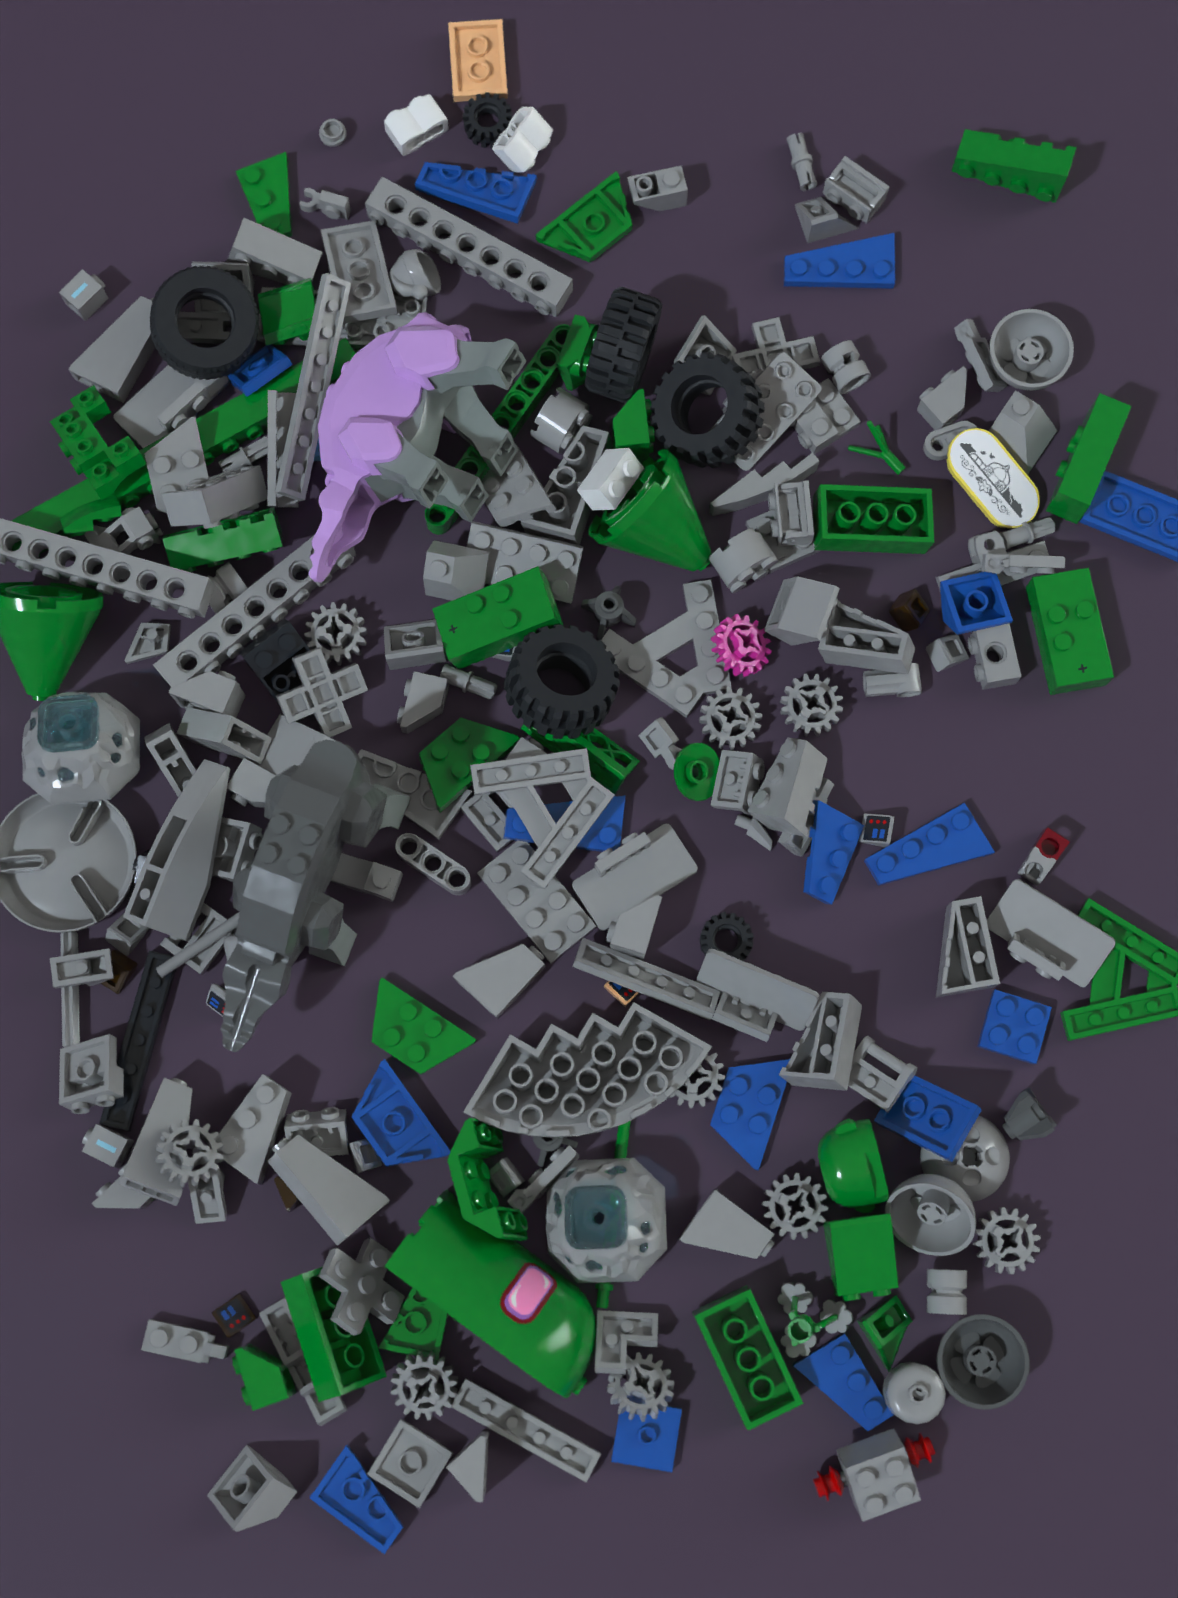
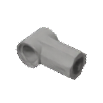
M911 663L909 674L880 670L864 671L863 689L865 696L873 697L896 694L897 697H913L922 694L919 664Z

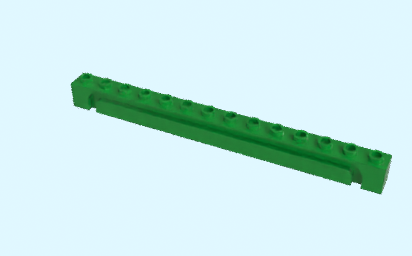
M346 337L339 341L330 385L336 383L341 375L344 363L351 361L355 355ZM303 361L283 371L248 397L241 394L196 419L206 466L211 464L219 455L235 451L239 444L247 440L259 438L268 429V390H277L279 393H296ZM166 436L139 450L145 462L146 459L144 453L150 450L153 446L159 443ZM147 464L128 475L118 485L115 492L108 496H116L121 509L131 508L137 505L141 498L153 494ZM88 479L11 521L70 538L72 535L64 534L60 525V518L81 505L99 500L100 497ZM97 519L93 520V525L100 521H97ZM16 542L12 547V551L18 550L22 542ZM44 549V550H42V551L40 552V554L43 553V552H45V551H47V550H49V549Z

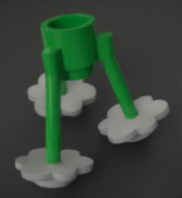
M787 1282L781 1287L782 1294L778 1296V1302L783 1305V1310L789 1314L791 1319L790 1324L785 1327L786 1335L781 1338V1344L786 1346V1353L791 1358H796L800 1354L802 1356L810 1354V1348L816 1344L814 1332H819L825 1327L826 1331L830 1334H834L837 1331L845 1333L848 1330L847 1325L853 1321V1315L849 1310H846V1305L843 1301L836 1303L829 1299L823 1304L824 1311L819 1316L821 1321L814 1323L811 1317L798 1314V1312L805 1313L807 1305L813 1301V1294L805 1290V1285L803 1283L794 1285Z

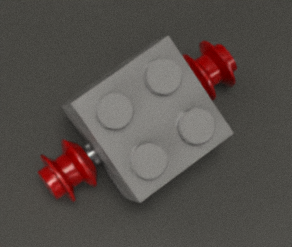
M893 1428L836 1449L843 1472L839 1474L837 1469L829 1466L828 1474L822 1475L817 1470L818 1477L813 1479L819 1498L825 1496L827 1502L829 1501L830 1494L836 1492L841 1497L844 1485H847L853 1504L862 1522L921 1500L910 1464L919 1468V1460L922 1459L932 1463L931 1456L935 1455V1450L930 1438H923L921 1433H918V1440L914 1442L906 1437L903 1446Z

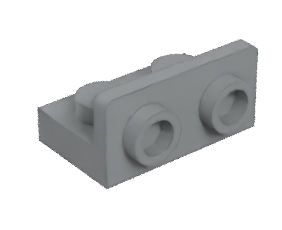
M722 750L711 806L716 809L741 811L746 815L752 816L747 811L753 801V797L758 792L760 780L764 777V761L754 753Z
M328 1107L317 1112H309L307 1110L294 1111L286 1117L284 1125L285 1137L291 1141L294 1137L300 1135L328 1156L349 1154L346 1127L347 1111L346 1109H338L336 1107Z

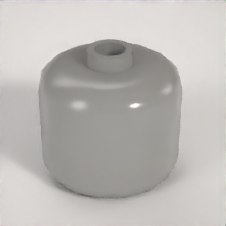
M911 1361L900 1363L891 1369L884 1379L882 1390L885 1403L890 1411L901 1420L913 1424L926 1423L938 1416L944 1406L946 1395L944 1384L937 1372L924 1364Z

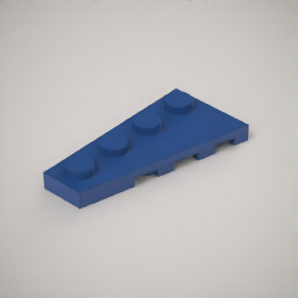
M425 162L415 182V190L518 224L537 182V175L527 174V177L514 176V172L502 171V174L488 173L483 168H475L472 171L461 170V167L456 165Z
M963 803L871 855L864 862L878 886L913 877L917 874L967 862L975 858L994 854L995 851L970 810Z

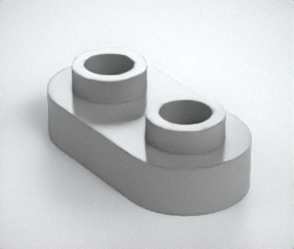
M960 421L932 431L924 441V453L932 460L946 459L950 442L959 433L977 427L969 421ZM934 444L940 445L941 448H942V450H940V451L935 450V449L933 448V445H934Z

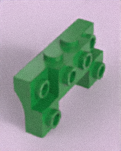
M93 385L69 399L74 407L52 419L50 423L62 440L58 445L67 458L73 456V459L69 462L78 476L84 473L100 499L103 500L113 494L118 485L128 475L147 463L129 436H126L110 447L107 446L93 423L110 414L111 411Z

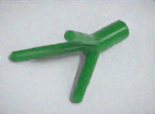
M867 421V426L882 452L852 445L848 446V450L882 458L898 475L906 467L889 450L880 425L874 426L872 421Z

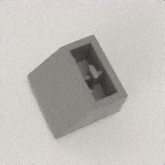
M799 576L784 579L764 631L791 646L820 641L827 632V621L837 605V595L840 588Z

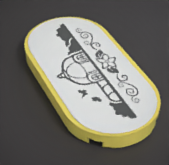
M971 428L959 433L950 442L946 459L948 470L991 523L1001 528L1014 529L1022 526L1023 522L1029 523L1035 517L1040 504L1036 485L992 433L980 428Z

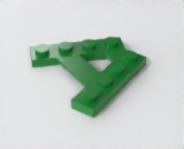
M1090 898L1086 899L1077 915L1115 939V946L1092 978L1089 1006L1060 1012L1067 1040L1072 1041L1178 1017V952ZM1125 957L1148 971L1146 993L1120 998Z

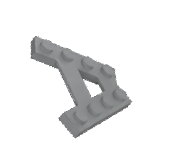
M711 579L683 584L687 612L635 644H631L611 629L607 631L601 640L606 645L605 650L607 652L611 651L616 659L614 664H617L621 674L685 718L688 717L703 695L715 694L717 689L721 692H726L727 687L731 686L729 672L724 670L725 663L723 661L717 663L716 659L719 657V654L711 650L717 646L716 643L711 641V637L716 635L714 628L720 625ZM693 641L697 662L695 668L682 676H678L659 663V661Z
M587 748L470 765L474 794L481 795L504 791L538 847L521 870V873L544 890L615 796V794L591 777ZM557 783L564 785L573 802L557 823L554 822L534 787Z

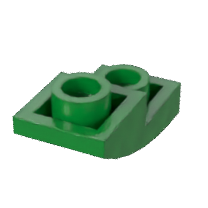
M116 496L95 500L65 514L60 518V525L64 534L81 536L86 534L87 531H94L93 520L97 519L100 522L112 521L114 517H122L121 506Z

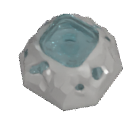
M73 691L49 696L40 706L31 711V718L24 727L21 752L23 781L54 805L111 800L140 770V719L108 693Z
M635 1158L575 1160L546 1191L547 1253L577 1283L639 1281L667 1250L665 1187ZM601 1212L604 1214V1221L602 1224H597L595 1216Z

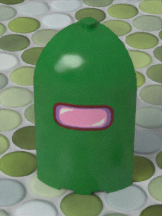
M445 1190L437 1198L435 1206L431 1205L418 1221L421 1228L416 1235L413 1233L408 1234L384 1267L555 1393L567 1399L572 1392L578 1395L587 1382L583 1375L588 1369L596 1350L597 1321L589 1300L575 1284L516 1240L498 1239L464 1220L458 1198L448 1190Z

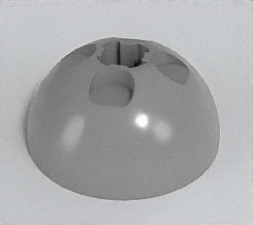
M1038 309L1018 310L1004 317L995 327L989 345L990 360L997 375L1010 386L1028 391L1043 389L1057 382L1070 367L1074 353L1072 337L1067 327L1054 315Z
M978 1116L953 1162L921 1147L920 1161L924 1174L941 1175L953 1180L964 1189L971 1201L975 1202L990 1196L1002 1185L1008 1173L1010 1155L1007 1142L1001 1131L988 1119Z
M936 1174L913 1176L898 1185L886 1203L885 1213L891 1214L893 1234L903 1244L920 1253L934 1256L952 1255L965 1249L974 1237L976 1214L972 1201L960 1185L944 1176Z

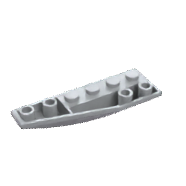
M206 759L198 767L157 834L144 862L123 918L181 940L189 941L211 884L230 773L229 767Z

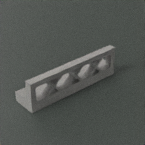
M268 390L267 506L298 508V500L275 493L296 393H279L277 390Z

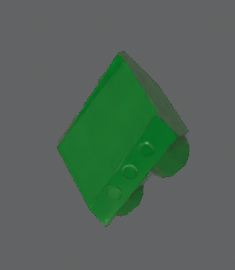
M311 278L258 294L266 346L270 344L283 345L290 338L296 336L303 341L308 340L316 304Z

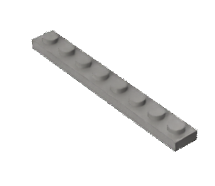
M329 273L322 274L275 490V493L298 501H303L306 498L319 437L318 423L324 399L326 398V391L330 386L351 287L350 282Z

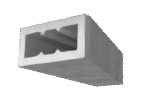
M140 296L71 364L68 370L76 381L89 387L94 385L97 391L122 403L125 402L155 349L150 331V311L153 298L149 300Z
M177 1078L163 1079L119 1184L177 1206L183 1187L180 1185L181 1179L176 1178L172 1183L169 1182L171 1173L168 1171L161 1174L160 1170L164 1163H156L155 1159L157 1155L161 1154V1152L156 1150L157 1143L163 1142L160 1139L163 1131L171 1134L169 1131L170 1125L174 1123L180 1128L182 1119H186L189 1125L192 1088L187 1087L184 1081ZM182 1135L176 1138L175 1140L181 1141L184 1138H186L187 1135ZM171 1159L172 1162H173L178 1168H180V1166L178 1165V1163H177L175 1160Z
M297 1135L291 1141L284 1138L272 1148L275 1154L267 1162L337 1246L390 1201L386 1195L300 1135Z

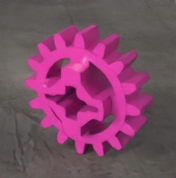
M735 614L731 618L727 617L720 622V625L714 628L716 635L711 637V641L717 645L711 650L719 654L716 662L723 661L725 663L724 670L727 671L732 668L734 676L742 673L744 677H747L752 673H757L762 669V666L769 662L766 656L772 652V650L766 648V645L771 640L763 637L764 629L759 630L757 628L759 621L749 622V615H745L740 618L739 614Z

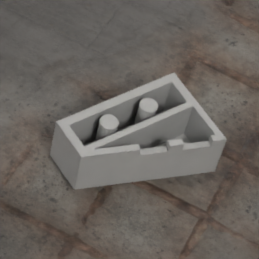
M243 218L226 263H248L252 274L289 285L311 278L312 281L322 252Z
M260 465L239 467L209 477V481L197 486L195 483L185 485V491L161 493L171 526L203 525L205 529L220 525L221 519L228 520L239 517V511L254 510L259 507L260 502L267 499V489Z
M838 600L835 609L831 612L827 621V632L821 638L818 647L825 663L909 674L915 651L909 634L879 619L875 620L856 608L852 609Z
M787 737L772 767L768 770L759 791L753 797L747 812L768 829L807 837L809 829L805 824L808 813L810 814L814 811L815 805L812 803L814 791L820 789L828 758L807 740Z
M981 896L952 901L946 906L936 998L993 988L1000 984Z
M822 992L805 1024L807 1028L799 1043H795L792 1049L794 1053L786 1068L783 1067L779 1076L792 1086L847 1091L862 1005L849 993Z
M264 1074L258 1079L215 1141V1143L219 1142L224 1145L222 1150L217 1152L224 1155V1161L256 1184L261 1185L265 1178L268 1166L267 1161L272 1156V1148L274 1147L292 1094Z

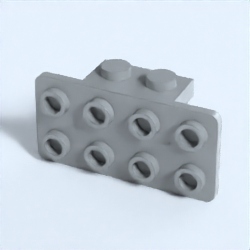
M167 365L114 414V419L144 448L173 432L190 417H194L230 383V380L227 376H223L220 379L218 377L213 380L193 379L190 376L187 377L184 374L178 373L177 370L175 371L171 366Z
M785 352L778 353L764 370L759 368L756 372L754 370L749 372L756 380L755 384L761 389L763 395L759 399L764 402L765 412L760 413V417L764 421L762 428L756 429L755 434L758 435L755 443L749 442L746 446L748 451L743 456L739 453L735 455L736 460L734 462L744 471H748L821 392V385ZM727 398L723 402V404L725 405V407L722 409L724 413L723 416L714 424V426L709 431L714 429L722 421L727 410Z
M663 824L647 835L645 832L637 835L636 832L630 834L621 841L623 844L621 847L614 851L612 848H609L597 856L598 861L595 862V868L573 881V890L600 930H607L611 921L617 922L620 914L655 895L660 896L697 872L698 867L670 824Z
M1014 879L986 920L990 931L1008 941L1007 949L1011 951L1010 955L1022 963L1028 961L1036 966L1035 970L1047 979L1053 977L1059 981L1064 976L1080 987H1086L1115 946V939L1020 879Z
M712 948L708 949L696 982L720 991V1001L713 1015V1020L765 1042L768 1041L775 1021L798 1031L804 1030L805 1024L819 998V994L806 986L799 985L780 975L773 974Z

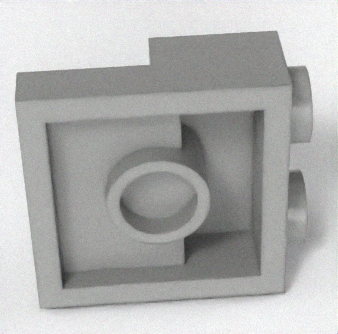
M829 378L820 383L821 392L789 426H793L799 434L798 439L805 449L809 448L814 455L857 428L861 422Z
M222 817L212 876L233 882L237 873L253 863L255 852L258 850L263 838L262 828L249 822Z
M107 1034L60 1049L59 1105L70 1109L74 1114H86L90 1111L91 1106L110 1107L115 1104V1099L123 1097L124 1069L116 1065V1037Z

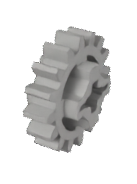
M331 602V609L329 610L323 605L320 606L322 613L318 615L312 612L311 616L314 622H306L305 624L307 629L311 631L304 633L305 639L311 641L307 646L310 650L320 647L328 665L332 659H335L337 665H341L342 658H346L349 663L352 662L351 654L355 653L360 656L361 652L358 646H366V640L361 637L368 634L367 629L361 627L365 623L363 617L356 618L358 612L355 608L348 612V607L345 603L342 604L340 609H337L335 602ZM340 617L349 620L353 625L343 623ZM335 625H337L338 630H340V632L338 633V637L336 638L337 643L332 637V635H334V630H336ZM349 641H352L349 646L344 648ZM319 642L331 646L332 651L322 647Z
M804 674L802 682L794 678L792 680L793 688L790 686L785 687L784 692L788 696L781 697L780 703L786 706L781 708L780 713L782 715L788 714L785 721L786 725L795 724L793 732L796 733L801 728L804 729L805 737L808 736L810 731H814V734L818 737L820 736L821 728L829 732L831 730L830 722L832 724L838 723L839 718L835 714H841L843 711V707L837 705L842 702L843 697L835 696L838 686L830 688L828 686L830 681L828 677L821 682L819 681V674H815L813 680H809L808 675ZM805 688H815V690H811V691H804L803 689H805ZM824 695L828 697L830 706L825 704ZM811 701L816 702L815 707L811 710L807 708ZM793 702H794V705L798 706V709H799V715H798V716L796 715V713H795V711H794V709H793ZM813 719H818V720H820L819 722H815V723H810V722H808V720H813Z
M728 686L725 694L717 689L715 699L709 695L706 698L709 706H701L700 711L706 714L699 718V723L706 724L702 728V734L710 733L711 736L708 742L712 743L718 740L720 749L723 748L725 743L729 744L730 750H734L736 743H739L744 748L746 746V738L751 741L755 739V734L752 731L760 730L761 725L755 722L762 719L761 713H755L760 705L759 703L751 704L750 701L753 696L751 693L746 697L742 696V688H739L737 693H732L731 686ZM731 701V703L723 707L719 706L722 702ZM741 705H743L746 708L749 716L743 713L740 707ZM729 713L735 715L732 723L726 722ZM712 719H713L714 722H717V723H718V725H719V727H720V729H721L720 732L717 731L716 728L714 727V725H713V723H712ZM737 730L744 731L739 735L730 736L731 733Z
M718 1054L706 1055L704 1058L712 1071L705 1070L701 1065L695 1071L696 1074L706 1077L696 1079L694 1084L690 1083V1079H688L683 1084L686 1087V1094L677 1090L669 1099L676 1095L678 1097L677 1105L680 1106L685 1100L688 1101L689 1109L693 1108L696 1101H698L701 1107H704L706 1097L714 1101L716 1098L712 1092L714 1090L721 1092L723 1088L717 1082L725 1079V1075L718 1074V1070L724 1066L723 1063L715 1064L714 1062ZM702 1083H711L706 1092L697 1095L698 1087Z
M182 1119L180 1128L174 1123L170 1125L169 1131L171 1134L163 1131L160 1137L163 1142L157 1143L156 1150L161 1152V1154L157 1155L155 1160L156 1163H164L160 1170L161 1174L168 1171L171 1173L169 1182L172 1183L176 1178L181 1179V1187H184L187 1180H191L192 1185L196 1187L199 1178L208 1182L210 1179L209 1172L217 1173L219 1167L216 1163H221L224 1155L217 1152L221 1151L224 1145L219 1142L215 1143L219 1133L214 1132L210 1134L208 1132L210 1124L207 1123L201 1128L199 1127V1119H195L193 1125H188L187 1120ZM182 1135H187V1137L181 1141L175 1140L176 1138ZM199 1137L205 1141L207 1146H204ZM187 1148L193 1149V1157L187 1156ZM171 1159L175 1160V1161L178 1163V1165L180 1166V1168H178V1167L172 1162ZM206 1163V1165L203 1168L196 1171H192V1168H194L195 1166L204 1165Z
M794 1173L793 1180H790L787 1174L782 1175L783 1183L780 1184L778 1181L773 1180L772 1185L775 1189L773 1191L765 1190L764 1192L770 1199L769 1201L762 1202V1206L769 1207V1211L763 1214V1217L772 1218L773 1221L770 1223L769 1228L780 1227L779 1236L781 1237L788 1231L790 1232V1239L795 1240L797 1232H800L803 1238H808V1229L816 1233L818 1228L815 1223L817 1221L825 1222L820 1213L821 1211L828 1210L827 1206L821 1205V1201L827 1198L826 1194L818 1195L817 1191L821 1185L817 1183L811 1186L810 1176H806L803 1181H800L799 1173ZM788 1186H798L793 1194L785 1195L780 1192ZM808 1192L813 1197L814 1209L808 1205L806 1199ZM799 1197L798 1205L802 1207L801 1212L795 1211L790 1216L791 1207L787 1205L788 1201H795ZM775 1203L781 1206L783 1212L782 1220L776 1214ZM804 1217L809 1220L802 1226L792 1227L798 1218Z
M1005 1207L999 1208V1215L993 1210L988 1211L990 1219L980 1218L978 1221L983 1227L982 1229H975V1234L980 1236V1240L974 1241L973 1245L981 1247V1251L976 1254L977 1257H986L987 1260L984 1266L988 1268L996 1264L995 1272L1002 1273L1004 1267H1006L1008 1274H1014L1015 1266L1020 1271H1025V1261L1029 1263L1035 1262L1031 1253L1040 1252V1248L1034 1246V1241L1040 1240L1041 1236L1033 1235L1032 1233L1037 1225L1026 1223L1029 1218L1028 1214L1018 1217V1209L1012 1208L1009 1214H1007ZM1001 1220L1013 1221L1007 1228H1002L995 1224ZM1023 1232L1026 1238L1025 1246L1022 1244L1021 1234ZM988 1235L991 1236V1240H992V1247H991V1249H989V1247H988V1242H987V1237H988ZM1002 1235H1011L1009 1241L1012 1243L1011 1246H1002L1004 1244V1240L1001 1238ZM1008 1253L1018 1257L1007 1262L1001 1260Z
M418 1351L416 1359H413L408 1354L405 1358V1364L398 1363L396 1367L398 1373H393L391 1382L396 1384L392 1386L391 1394L399 1395L396 1398L395 1405L404 1404L405 1409L403 1413L405 1415L411 1410L414 1411L416 1420L419 1419L421 1413H425L427 1420H431L434 1411L439 1416H442L444 1412L443 1406L451 1408L453 1403L451 1397H456L458 1389L453 1386L457 1385L458 1376H450L453 1373L454 1366L448 1365L445 1367L446 1357L444 1356L439 1358V1360L434 1359V1351H431L428 1357H424L422 1351ZM439 1375L444 1381L445 1390L442 1389L443 1385L439 1383ZM431 1378L429 1384L430 1386L426 1385L418 1392L420 1387L419 1385H423L425 1382L427 1383L428 1380ZM404 1381H406V1386L410 1388V1395L405 1389Z
M640 1352L636 1353L635 1360L626 1355V1374H609L608 1381L611 1383L608 1384L607 1393L613 1394L610 1403L611 1405L620 1404L618 1408L619 1414L628 1411L629 1420H632L635 1414L640 1416L641 1422H645L647 1414L656 1419L658 1409L665 1412L668 1407L667 1402L672 1401L674 1393L671 1390H673L675 1383L673 1380H668L671 1370H662L664 1362L662 1360H659L656 1364L652 1362V1354H649L646 1360L642 1359ZM626 1375L627 1382H625L624 1386L621 1387L620 1382L622 1378ZM660 1387L661 1393L658 1396V1398L655 1399V1391H657V1388Z

